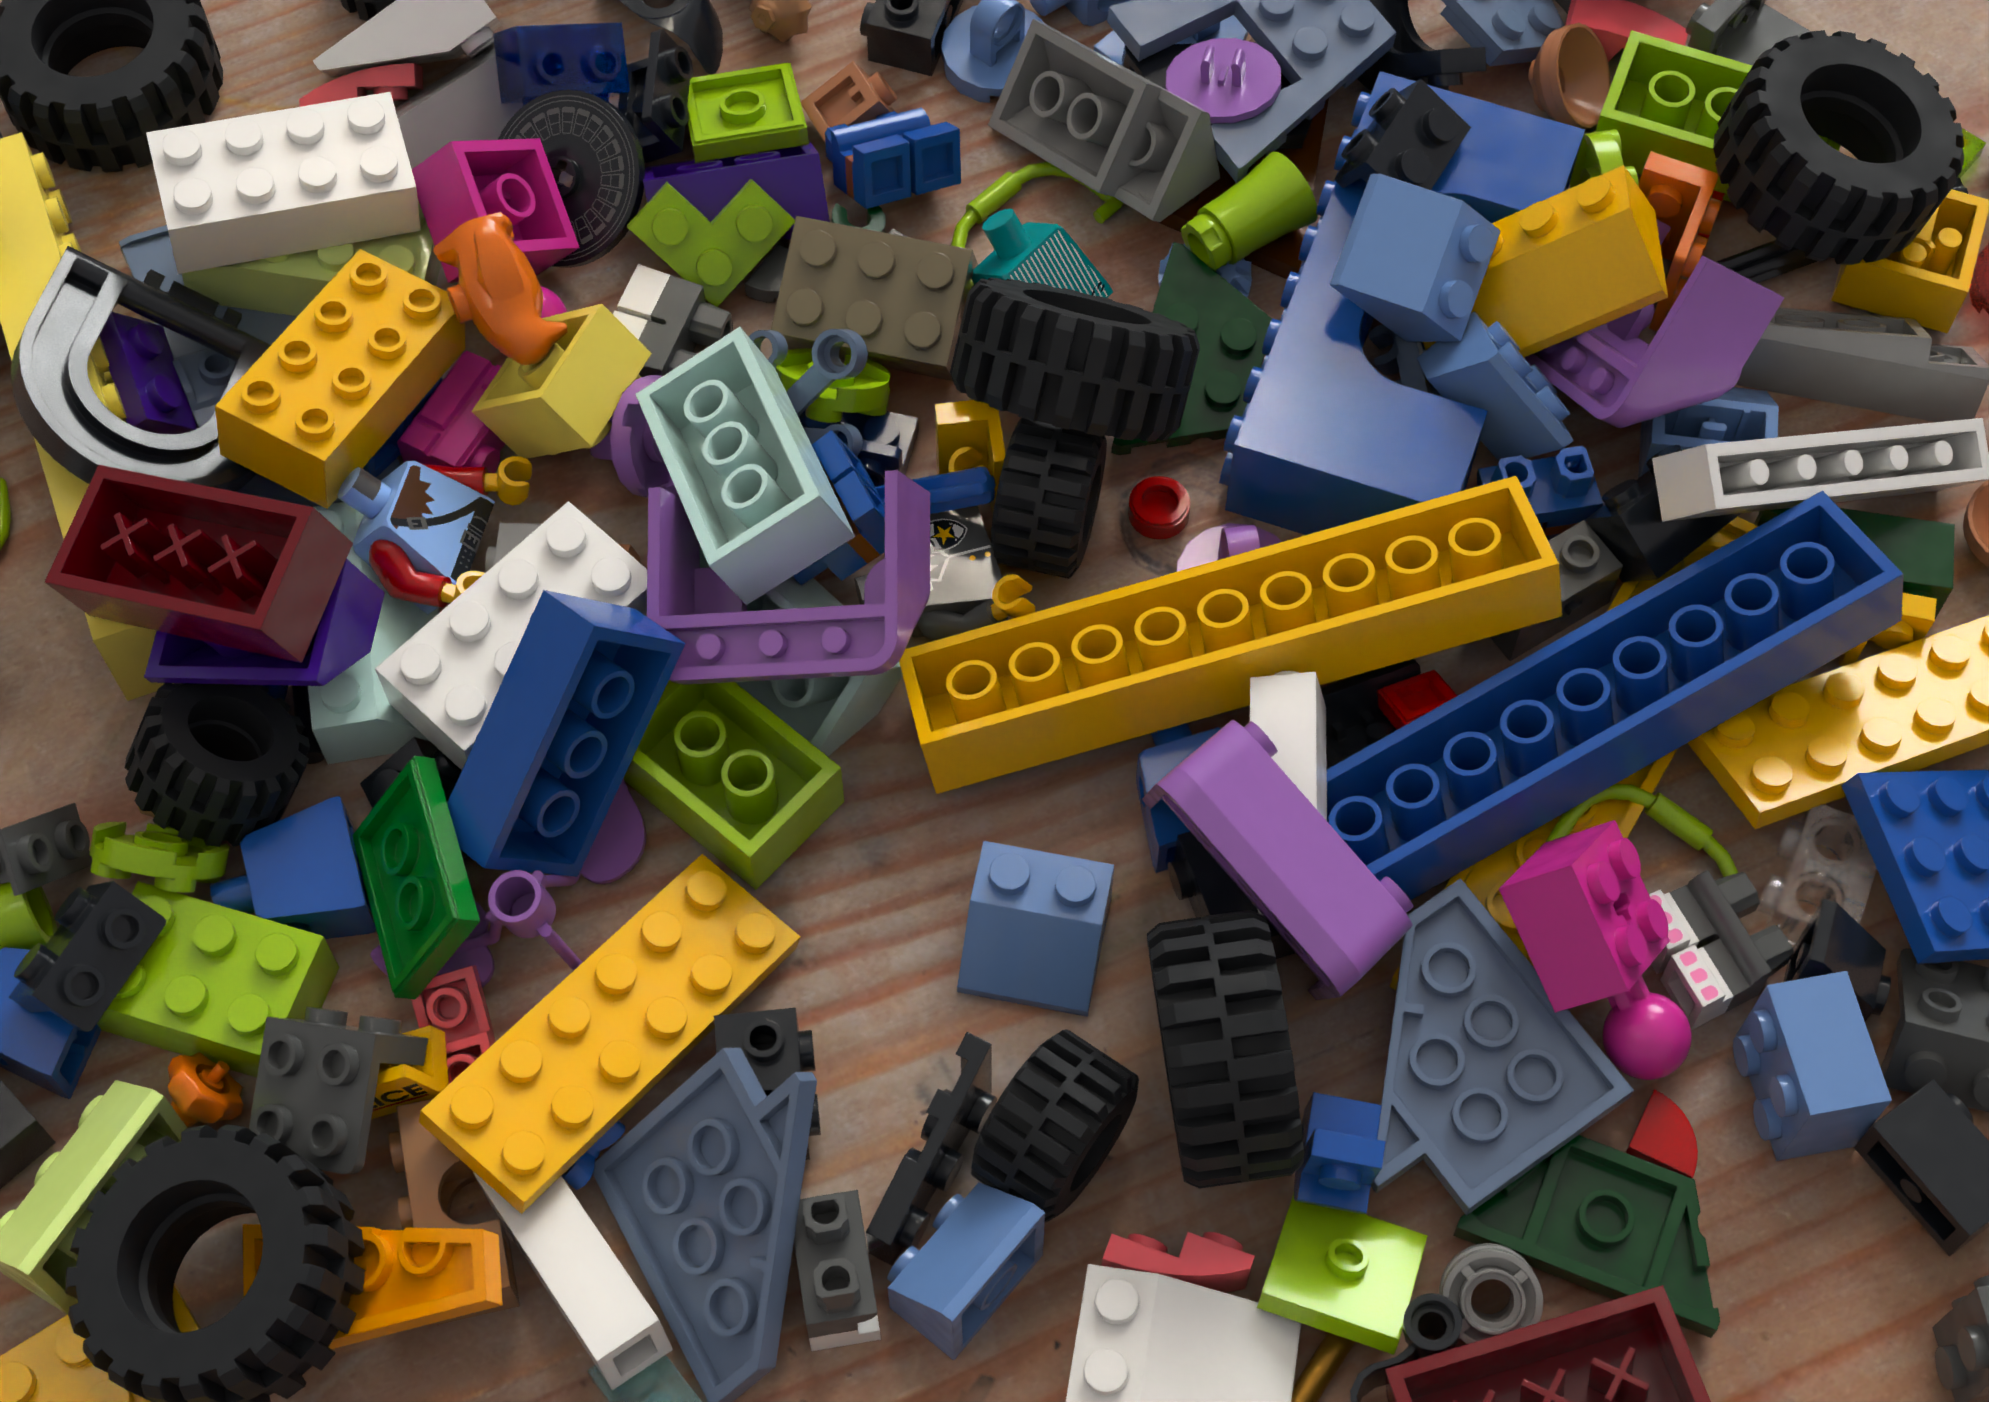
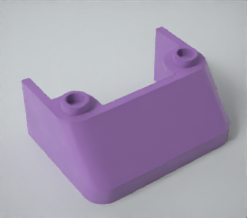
M1656 219L1661 246L1671 227ZM1702 255L1650 345L1638 336L1651 322L1655 311L1654 304L1585 331L1582 334L1524 358L1530 366L1535 364L1554 386L1594 417L1614 427L1624 428L1717 399L1730 391L1738 382L1743 366L1784 300V297Z
M898 470L885 471V558L876 563L867 575L864 585V604L747 611V605L710 567L700 568V544L680 497L661 487L648 488L647 617L686 643L669 681L687 685L878 675L887 672L899 662L930 595V492Z
M1231 720L1156 783L1142 800L1151 809L1163 799L1263 916L1266 917L1270 924L1319 979L1308 989V992L1315 1000L1339 998L1362 979L1413 926L1406 914L1413 908V904L1392 879L1385 876L1379 881L1283 772L1271 758L1278 750L1265 732L1252 721L1243 727L1235 720Z

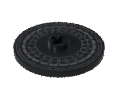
M559 90L549 92L531 100L517 111L502 130L498 140L540 138L580 247L552 265V267L572 268L600 259L625 237L629 231L627 225L637 215L644 192L645 165L642 148L633 127L614 105L596 95L582 91ZM562 171L573 176L570 187L559 182V176Z

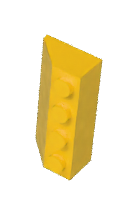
M1622 165L1602 175L1592 177L1584 183L1493 222L1492 224L1501 232L1471 313L1475 311L1488 327L1498 321L1517 343L1522 356L1526 357L1668 298L1655 210L1626 167ZM1423 342L1425 350L1436 342Z

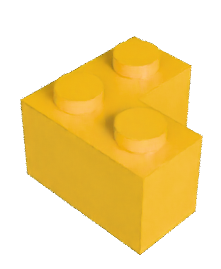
M1951 189L1922 230L1902 251L1891 253L1888 258L1865 263L1864 259H1862L1858 264H1841L1831 301L1883 316L1914 318L1922 327L1948 334L1969 292L1989 212V199Z

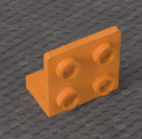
M1650 151L1639 181V188L1654 208L1656 219L1671 227L1661 244L1662 258L1672 261L1666 278L1668 298L1658 301L1649 329L1658 331L1687 280L1682 279V276L1690 277L1705 251L1709 239L1699 236L1698 233L1710 235L1722 201L1711 198L1719 177L1718 173Z

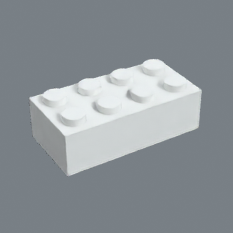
M391 92L146 132L178 274L421 231L416 184Z
M569 501L375 668L389 704L461 770L467 761L476 737L485 721L543 590L635 608L647 616V569Z

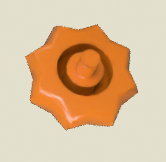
M200 1052L192 1056H176L172 1058L168 1066L170 1080L168 1090L172 1098L170 1105L187 1128L199 1121L215 1123L219 1120H233L242 1113L243 1102L240 1096L243 1087L229 1074V1065L224 1061L213 1062Z

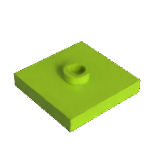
M791 63L705 75L690 79L687 106L689 119L687 125L695 163L809 144L807 125Z
M1293 1193L1257 1308L1394 1355L1401 1337L1404 1314L1410 1304L1428 1235L1366 1214L1297 1202L1294 1200Z

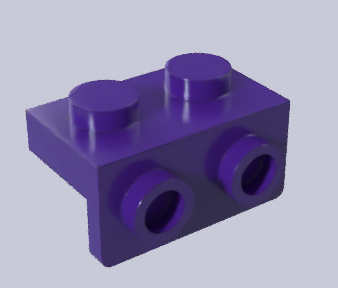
M112 312L100 334V338L110 365L109 370L113 383H115L127 417L125 418L126 422L139 429L158 434H182L197 429L190 405L173 365L174 358L163 326Z

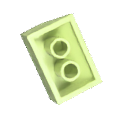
M115 1080L104 1095L97 1096L86 1106L79 1119L78 1129L61 1152L53 1153L43 1162L36 1174L35 1186L18 1208L7 1212L0 1219V1271L5 1276L68 1314L70 1306L78 1303L76 1298L65 1293L67 1267H76L78 1255L70 1251L77 1227L86 1229L93 1214L86 1209L98 1190L106 1194L117 1181L112 1173L126 1160L131 1158L138 1163L145 1158L147 1154L144 1148L166 1135L176 1142L182 1141L181 1132L187 1129V1126L165 1096L150 1088Z

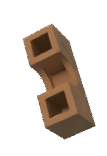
M428 1099L396 1106L399 1131L389 1133V1147L395 1172H406L409 1192L408 1196L398 1197V1210L402 1230L405 1227L484 1229L498 1234L503 1306L436 1322V1324L439 1325L519 1307L520 1302L510 1240L500 1219L468 1225L456 1222L449 1217L450 1207L456 1194L464 1186L477 1181L473 1174V1170L419 1123L420 1110L432 1100Z

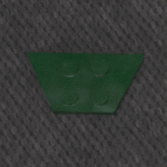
M1173 243L1152 313L1161 314L1170 320L1185 324L1187 328H1192L1200 345L1181 425L1168 439L1163 441L1159 439L1156 441L1133 439L1132 441L1114 437L1111 453L1116 455L1131 454L1133 447L1166 442V446L1169 448L1188 445L1199 438L1225 439L1234 415L1243 416L1247 405L1246 402H1243V395L1252 368L1254 366L1261 368L1265 354H1262V347L1272 318L1180 243Z
M1578 1135L1467 1216L1465 1214L1461 1216L1453 1236L1476 1245L1493 1243L1506 1246L1521 1255L1531 1267L1614 1300L1663 1285L1680 1326L1710 1338L1718 1329L1720 1323L1718 1308H1713L1707 1276L1710 1261L1706 1239L1699 1231L1697 1219L1701 1211L1696 1183L1692 1178Z

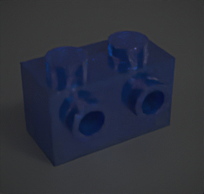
M622 22L514 26L493 34L501 104L522 103L524 106L541 95L559 90L582 91L596 95L608 102L610 97L630 92Z

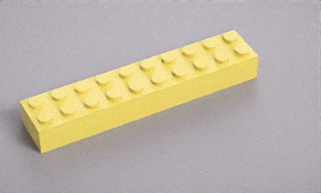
M22 132L0 138V323L11 361L26 323L67 246L81 252L74 233L65 235V232L69 231L68 224L72 223V219L61 190L49 191V188L56 187L47 159L43 152L32 155ZM99 336L88 358L87 371L89 381L99 400L113 414L126 422L125 418L127 417L115 383H113L109 370L110 365ZM34 438L64 539L89 484L55 461ZM85 613L93 642L127 701L156 692L164 683H151L144 678L156 630L93 617Z

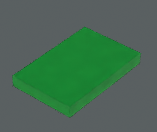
M421 756L412 757L352 835L392 993H394L395 998L416 999L480 922L435 758Z

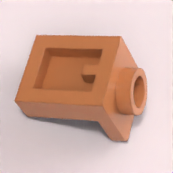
M853 60L802 100L801 105L825 142L827 128L841 124L850 126L876 119L877 115L893 112L894 109L891 104L898 98L879 72L869 76Z

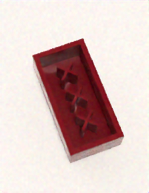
M98 465L45 579V583L89 616L302 663L353 543L314 507Z
M1663 1285L1385 1369L1388 1402H1711Z

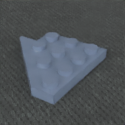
M1460 878L1408 914L1413 926L1403 937L1377 1140L1386 1141L1382 1169L1371 1184V1187L1375 1193L1379 1192L1423 1160L1467 1216L1628 1100L1634 1090L1568 1009L1554 1012L1535 968Z
M722 1048L595 1161L593 1175L708 1402H733L776 1367L817 1085L813 1072H795L767 1096L741 1048Z

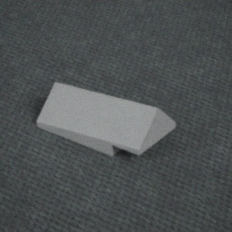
M1035 19L1032 20L988 126L1096 192L1113 196L1157 222L1164 220L1220 179L1208 112L1047 24Z
M533 31L501 39L473 59L468 60L395 107L411 169L450 141L498 140L508 121L531 100L549 92L571 90Z
M1779 307L1743 366L1736 385L1927 421L1944 422L1975 418L1989 384V365L1973 347L1932 344L1931 336L1914 318Z

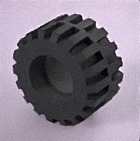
M1021 418L1018 421L1005 455L992 518L991 547L993 556L998 564L1067 579L1073 576L1084 558L1098 506L1107 451L1105 435L1102 437L1086 434L1083 431L1067 430L1052 426V424Z
M164 683L158 688L155 697L151 698L125 761L124 768L128 770L125 778L128 790L138 793L135 803L142 811H151L155 815L153 822L161 828L166 829L170 826L179 831L177 837L190 842L193 837L204 839V843L207 846L220 847L222 841H228L233 847L239 846L240 841L245 835L281 820L309 760L306 756L310 750L309 738L301 735L305 728L301 719L288 713L291 706L282 698L275 699L268 694L270 689L263 685Z
M1070 1030L1060 1031L1042 1043L1031 1054L998 1099L976 1142L972 1158L971 1175L985 1185L1034 1203L1045 1212V1223L1064 1212L1077 1199L1099 1170L1118 1140L1137 1099L1138 1075Z

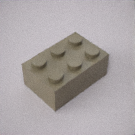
M796 216L771 330H775L784 336L788 349L812 348L816 338L826 330L849 329L855 331L863 338L868 352L867 359L875 361L885 368L953 381L950 369L967 295L974 286L972 281L973 269L978 266L972 249ZM844 343L839 350L840 359L845 360V355H851V348L847 343Z

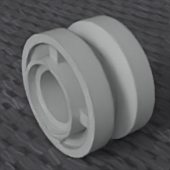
M1493 1243L1473 1245L1456 1254L1444 1269L1440 1280L1439 1294L1449 1298L1459 1309L1462 1317L1460 1339L1465 1343L1470 1344L1539 1323L1543 1312L1541 1285L1527 1261L1514 1250ZM1488 1279L1500 1280L1510 1288V1298L1507 1305L1501 1311L1494 1314L1481 1313L1471 1305L1473 1290L1479 1283Z

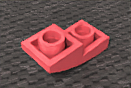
M1571 0L1565 26L1581 23L1592 29L1604 48L1608 62L1622 48H1625L1631 30L1684 46L1688 36L1686 28L1651 9L1626 0Z
M415 63L390 64L352 72L315 88L300 98L299 104L301 107L367 96L366 90H373V94L391 92L393 101L408 100V90H423V67Z
M476 965L435 976L416 999H411L419 1028L431 1025L445 1032L449 1084L496 1042Z
M1187 1232L1179 1257L1168 1254V1248L1151 1237L1141 1234H1129L1126 1239L1111 1234L1101 1266L1157 1273L1228 1293L1246 1288L1255 1256L1243 1252V1246L1235 1239L1215 1232H1205L1203 1237Z

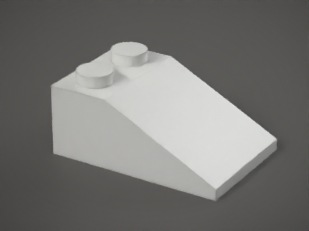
M396 0L315 58L313 62L320 71L334 77L390 64H421L455 59L463 53H466L467 56L473 59L499 40L493 32L501 27L502 24L484 0Z
M1088 1264L1066 1402H1292L1302 1323L1258 1309V1302L1165 1275Z

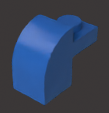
M1313 1092L1303 1114L1302 1142L1304 1147V1164L1295 1171V1201L1363 1215L1367 1213L1370 1187L1383 1165L1386 1141L1377 1140L1382 1105Z

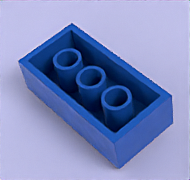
M543 590L447 803L460 849L486 869L522 870L530 873L539 870L543 874L578 877L686 643L635 608Z

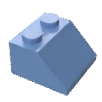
M1380 173L1370 174L1329 285L1406 342L1461 341L1501 231L1462 200Z
M983 841L969 904L957 992L1088 1017L1112 897L1114 864Z
M980 1182L965 1198L960 1194L954 1195L936 1216L932 1226L937 1231L921 1250H918L915 1246L909 1247L889 1271L887 1279L891 1282L887 1288L889 1307L954 1361L1043 1256L1045 1212L1034 1203Z

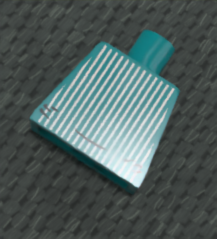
M1013 209L998 211L983 223L982 229L992 244L994 251L973 269L972 281L974 285L980 279L998 278L1001 280L1013 279L1027 283L1046 284L1051 287L1066 288L1108 298L1113 293L1109 283L1066 230L1058 224L1027 222L1022 225Z

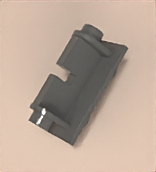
M75 803L0 829V884L10 882L14 896L91 866L89 834L84 824L80 821Z

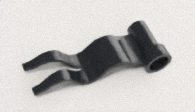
M1435 1293L1423 1294L1415 1298L1406 1308L1403 1320V1333L1408 1347L1397 1357L1371 1364L1361 1371L1350 1390V1402H1361L1362 1397L1374 1388L1386 1385L1385 1369L1455 1348L1460 1339L1462 1329V1317L1457 1306L1449 1298ZM1431 1335L1438 1339L1430 1340L1423 1336Z

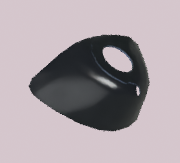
M620 0L642 19L671 31L686 42L706 73L712 75L717 72L723 53V31L718 15L710 0H675L671 5L663 8L650 7L643 0Z

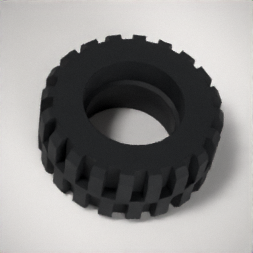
M2 0L0 3L1 101L13 126L16 127L18 133H23L28 146L39 150L40 153L43 152L45 157L54 163L63 164L66 160L70 168L91 172L93 166H99L106 173L123 171V165L136 163L138 168L152 164L153 161L146 132L206 123L203 114L211 115L220 98L218 91L223 84V68L220 63L221 56L200 0ZM123 46L143 48V51L135 59L115 71L88 77L68 75L80 61L96 52Z
M1825 30L1810 31L1801 34L1800 37L1795 35L1775 43L1771 49L1765 50L1758 57L1718 122L1719 129L1714 135L1713 149L1715 158H1718L1715 164L1721 184L1729 185L1727 189L1728 198L1736 210L1743 208L1749 215L1747 222L1759 233L1763 229L1777 238L1774 243L1788 251L1795 247L1805 252V258L1819 262L1827 260L1828 257L1835 258L1836 264L1844 265L1858 264L1862 259H1864L1865 263L1888 258L1891 253L1902 251L1914 240L1956 184V178L1962 172L1964 139L1961 123H1954L1957 117L1949 97H1941L1938 93L1939 84L1929 73L1922 75L1914 68V60L1903 53L1897 56L1885 49L1887 45L1872 38L1866 42L1856 39V33L1838 31L1833 33L1832 36H1827ZM1818 135L1838 143L1839 145L1847 149L1850 153H1852L1857 159L1851 158L1837 151L1836 149L1828 145L1824 140H1822Z
M988 278L987 280L980 279L968 292L950 374L959 392L966 393L969 398L977 402L987 403L989 407L1017 414L1018 417L1102 437L1106 435L1132 441L1133 439L1143 441H1156L1159 439L1163 441L1168 439L1181 425L1200 345L1192 328H1187L1185 324L1170 320L1161 314L1145 311L1143 308L1115 302L1112 299L1080 293L1075 290L1051 287L1046 284L1027 283L1013 279Z
M1243 910L1157 924L1147 933V943L1169 1095L1184 1182L1201 1189L1291 1176L1304 1164L1303 1132L1286 1010L1275 951L1266 917L1252 910Z
M226 1124L219 1128L218 1132L208 1125L187 1128L181 1132V1142H176L166 1135L144 1148L147 1156L138 1163L129 1158L112 1173L117 1181L106 1194L99 1190L86 1208L93 1213L86 1229L78 1227L76 1229L70 1251L78 1255L76 1267H67L65 1289L66 1294L78 1300L77 1304L69 1307L68 1312L73 1332L86 1339L83 1341V1352L95 1367L108 1373L109 1380L151 1402H271L269 1395L273 1393L288 1399L305 1387L306 1381L302 1375L312 1366L321 1371L336 1354L335 1351L329 1348V1345L338 1331L348 1334L357 1314L349 1309L348 1305L352 1294L360 1295L363 1292L365 1270L354 1264V1258L362 1256L365 1247L362 1230L350 1222L353 1220L355 1211L346 1195L333 1187V1180L282 1142L265 1133L257 1135L247 1127ZM256 1213L262 1229L263 1249L260 1266L250 1289L238 1305L217 1322L199 1330L181 1333L174 1316L173 1288L178 1269L185 1255L199 1237L214 1225L233 1216Z

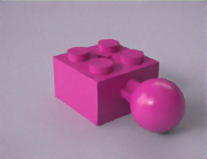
M540 138L450 141L412 169L417 189V198L435 246L466 221L501 212L512 222L513 242L525 254L536 276L580 248ZM441 262L448 283L459 282L458 268ZM541 286L543 291L541 318L567 312L564 303L558 295L548 288Z
M1612 820L1544 843L1499 888V891L1554 1012L1607 998L1612 1009L1604 1021L1602 1032L1606 1054L1611 1062L1623 1073L1637 1079L1655 1080L1668 1076L1683 1064L1690 1051L1692 1032L1683 1010L1671 999L1649 992L1642 977V974L1670 942L1668 938V921L1663 908L1656 900H1651L1640 876L1641 863L1635 846L1629 839L1623 838L1616 821Z

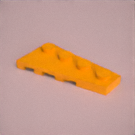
M242 1224L244 1296L257 1275L262 1257L263 1237L261 1225ZM356 1226L362 1230L365 1247L363 1255L354 1258V1264L365 1270L363 1292L360 1295H351L348 1308L357 1314L348 1334L338 1331L329 1348L335 1349L503 1306L499 1235L484 1229L405 1227L404 1230H381L375 1227Z

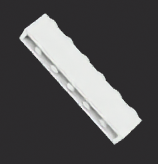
M1983 418L1705 444L1652 458L1662 522L1791 508L1822 490L1836 503L1934 492L1989 480V453Z

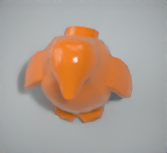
M499 212L466 221L433 249L438 260L458 268L459 284L447 288V294L457 320L460 324L472 320L488 342L522 366L539 363L548 355L552 346L567 333L566 323L545 321L541 318L543 291L527 257L513 242L514 234L510 219Z

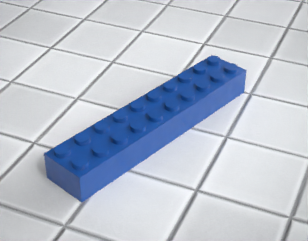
M1822 490L1327 769V822L1379 881L1385 876L1389 877L1403 890L1411 901L1902 620L1903 573Z

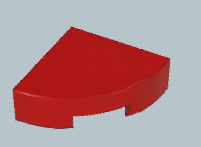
M1654 1089L1625 1153L1693 1178L1698 1160L1697 1141L1693 1128L1683 1111L1670 1098Z

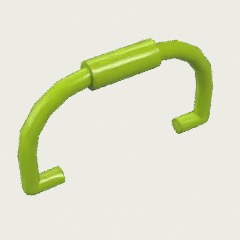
M1049 162L1029 164L1014 173L1006 172L966 205V213L955 226L951 245L965 248L968 232L976 223L981 224L1016 195L1022 189V184L1033 178L1053 175L1070 178L1087 187L1105 202L1093 212L1095 220L1100 224L1116 213L1122 207L1123 202L1113 196L1096 192Z
M1614 784L1563 813L1546 842L1569 835L1578 819L1594 804L1608 799L1629 800L1645 806L1644 813L1697 851L1703 849L1716 862L1723 877L1739 873L1730 853L1712 836L1713 829L1662 793L1658 792L1656 795H1653L1631 784Z

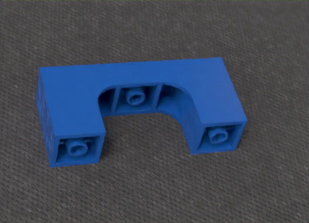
M1379 72L1371 94L1361 92L1351 122V126L1357 127V129L1353 131L1351 137L1343 136L1336 156L1334 170L1340 171L1346 162L1341 154L1347 144L1359 132L1368 129L1374 120L1369 116V111L1375 102L1389 89L1395 88L1400 92L1416 81ZM1428 85L1471 127L1431 189L1432 191L1464 201L1490 223H1493L1536 202L1543 201L1568 190L1585 129ZM1361 178L1345 188H1342L1335 180L1334 182L1326 180L1316 214L1321 217L1316 227L1309 225L1305 232L1298 260L1303 262L1299 272L1291 271L1287 278L1280 306L1284 307L1280 320L1272 318L1262 347V354L1266 355L1262 367L1254 366L1252 368L1243 395V402L1247 403L1243 416L1234 415L1224 443V451L1228 453L1223 464L1219 484L1228 486L1225 510L1303 535L1466 490L1488 413L1487 410L1396 383L1379 373L1364 355L1363 348L1374 317L1329 285L1367 185Z

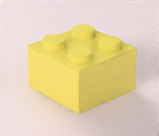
M603 304L542 318L545 321L566 323L567 333L552 346L548 355L537 364L522 366L508 357L471 411L518 456L528 459L545 455H556L561 452L583 448L590 449L596 446L606 437L611 429L612 424L609 419L613 415L622 393L636 379L641 378L639 373L652 353Z

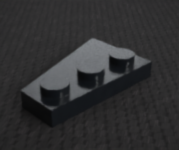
M966 1032L956 1052V1055L960 1056L961 1075L953 1091L938 1089L926 1111L928 1116L921 1132V1138L927 1142L922 1152L912 1147L904 1155L866 1231L868 1253L893 1266L903 1247L908 1249L911 1246L916 1247L931 1217V1214L925 1211L926 1206L937 1188L944 1192L950 1188L964 1160V1155L958 1152L970 1130L977 1134L981 1132L996 1104L997 1097L991 1094L992 1044L969 1032Z

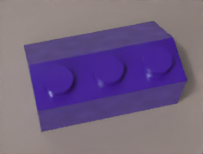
M810 141L808 145L696 163L695 159L645 167L643 183L646 203L668 182L709 221H712L742 187L752 179L794 219H796V216L830 222L820 156ZM794 224L783 235L784 239H791Z
M346 559L302 663L156 631L144 678L151 683L324 686L371 652L385 592Z

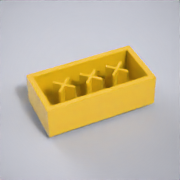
M359 249L215 405L220 455L328 509L338 498L339 489L346 477L357 467L363 469L465 350V323L460 324L457 320L447 291Z

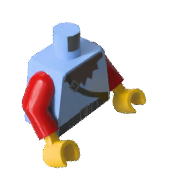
M511 456L505 458L500 463L498 473H488L487 467L443 466L406 461L381 481L361 467L355 468L346 477L337 495L338 499L364 515L353 541L355 553L372 567L391 597L412 602L427 614H430L437 608H444L485 574L480 571H470L495 503V501L487 497L488 493L496 492L499 499L505 504L512 506L520 505L529 495L530 484L525 481L531 479L532 463L526 458Z

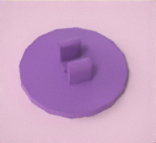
M1237 38L1210 39L1191 45L1175 56L1166 70V90L1208 112L1211 123H1236L1257 116L1274 103L1281 91V67L1273 54L1257 43Z

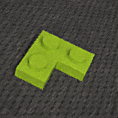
M752 179L742 187L712 221H709L672 185L666 182L628 223L627 228L684 280L702 285L705 299L718 307L795 223V219Z

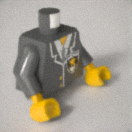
M962 447L956 450L949 460V473L971 469L976 463L980 462L982 453L971 447ZM978 506L930 514V595L913 631L912 637L914 638L926 637L931 640H939L1006 621L1009 616L1013 619L1035 612V605L1024 597L1020 598V596L1030 593L1032 585L1015 574L1006 575L1002 578L996 558L993 556L991 543ZM867 575L854 578L860 605L864 604V585Z

